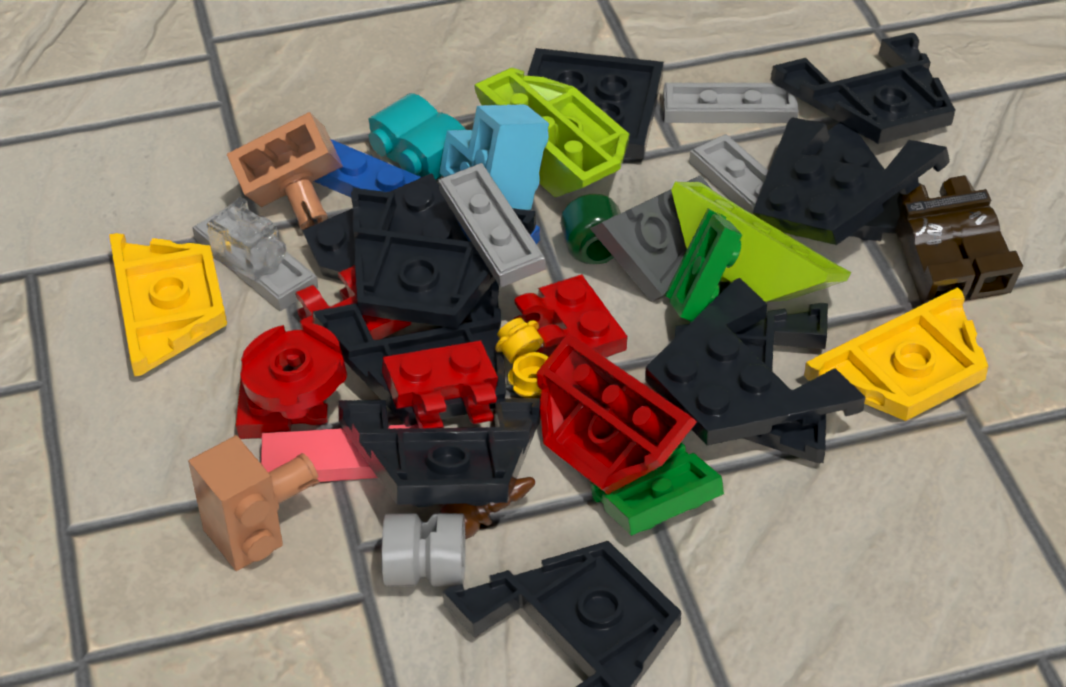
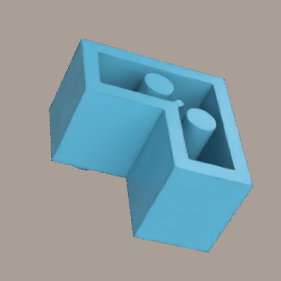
M526 104L477 106L472 130L447 131L439 173L446 177L482 163L512 208L531 210L534 194L539 186V170L543 150L548 143L549 123Z

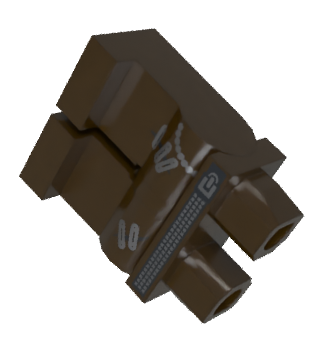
M963 175L951 177L944 181L939 191L941 197L930 198L925 185L921 183L920 186L907 195L899 193L897 202L900 216L895 232L899 242L901 241L921 305L957 287L963 292L964 298L968 294L970 300L1012 292L1022 271L1023 264L1017 251H1009L1000 231L997 214L989 206L991 198L987 189L975 191L967 176ZM996 276L994 282L983 283L985 278ZM948 284L951 286L948 290L937 291L939 286Z

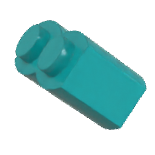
M414 93L405 95L368 118L370 128L369 142L378 155L386 156L392 161L398 162L403 170L420 177L432 173L435 179L442 176L439 172L447 131L466 130L456 119L448 114L438 113L427 100Z

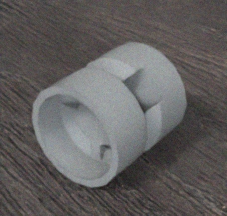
M386 513L382 533L384 585L416 586L421 578H427L432 586L464 585V514L433 513L428 522H422L417 513Z

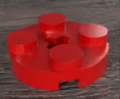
M300 323L302 330L287 332L284 325L277 326L257 336L246 347L241 358L243 369L240 375L245 392L254 404L268 411L280 412L284 418L298 419L305 416L311 407L330 397L339 385L345 382L348 374L339 341L330 330L318 324ZM287 365H290L292 367L301 365L298 369L293 371H284L283 369Z

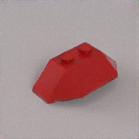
M570 333L565 336L536 372L537 384L541 389L540 415L543 444L606 494H610L662 466L697 423L687 413Z

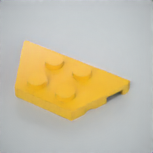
M109 234L134 377L145 374L227 325L210 245L195 243L176 244L171 240L152 238L150 246L126 243L125 234Z
M957 287L807 361L804 377L811 381L836 368L865 396L864 404L907 421L985 381L989 366L983 349L976 343L977 332L973 320H967L963 309L965 299L963 292Z

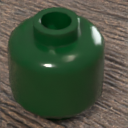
M603 194L579 196L571 201L563 210L560 219L561 229L568 252L575 260L585 264L600 265L614 258L590 229L621 213L618 205L610 197Z

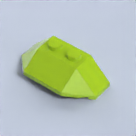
M512 67L475 84V93L482 106L526 104L549 123L548 143L543 150L539 170V184L555 198L582 189L621 169L629 142V133L575 87L544 77L525 76L524 71Z
M675 181L671 191L687 249L707 208L727 217L726 220L730 221L742 234L740 254L732 267H726L720 281L733 282L741 278L767 303L788 301L848 280L851 274L850 271L838 266L714 192L701 182Z

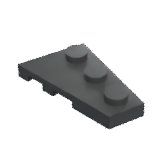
M701 175L687 181L701 182L712 189ZM671 189L590 228L650 301L662 297L666 293L687 251Z

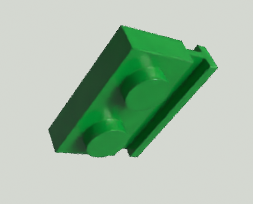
M707 208L665 293V296L670 299L669 302L678 315L691 322L718 296V283L726 267L730 268L736 262L742 245L740 241L742 234L730 221L726 220L727 217Z
M682 442L662 466L610 494H606L594 483L590 482L593 500L596 503L601 501L604 505V510L631 536L641 531L652 529L661 522L688 510L696 509L703 503L724 494L722 476L694 452L688 454Z

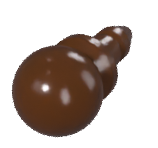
M533 477L517 479L508 503H489L484 506H472L466 503L444 504L439 514H464L465 539H468L478 532L481 524L489 526L493 523L490 516L491 512L496 513L509 506L512 501L517 502L521 500L535 486V479Z

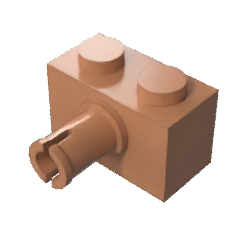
M311 112L227 153V157L244 195L260 207L287 195L298 219L300 229L304 230L315 225L313 221L315 218L318 223L328 218L312 183L343 167L325 126Z
M237 435L188 460L203 530L236 572L253 562L265 559L274 550L283 546L277 513L279 504L305 489L319 484L317 479L319 478L318 473L311 460L304 453L268 472Z

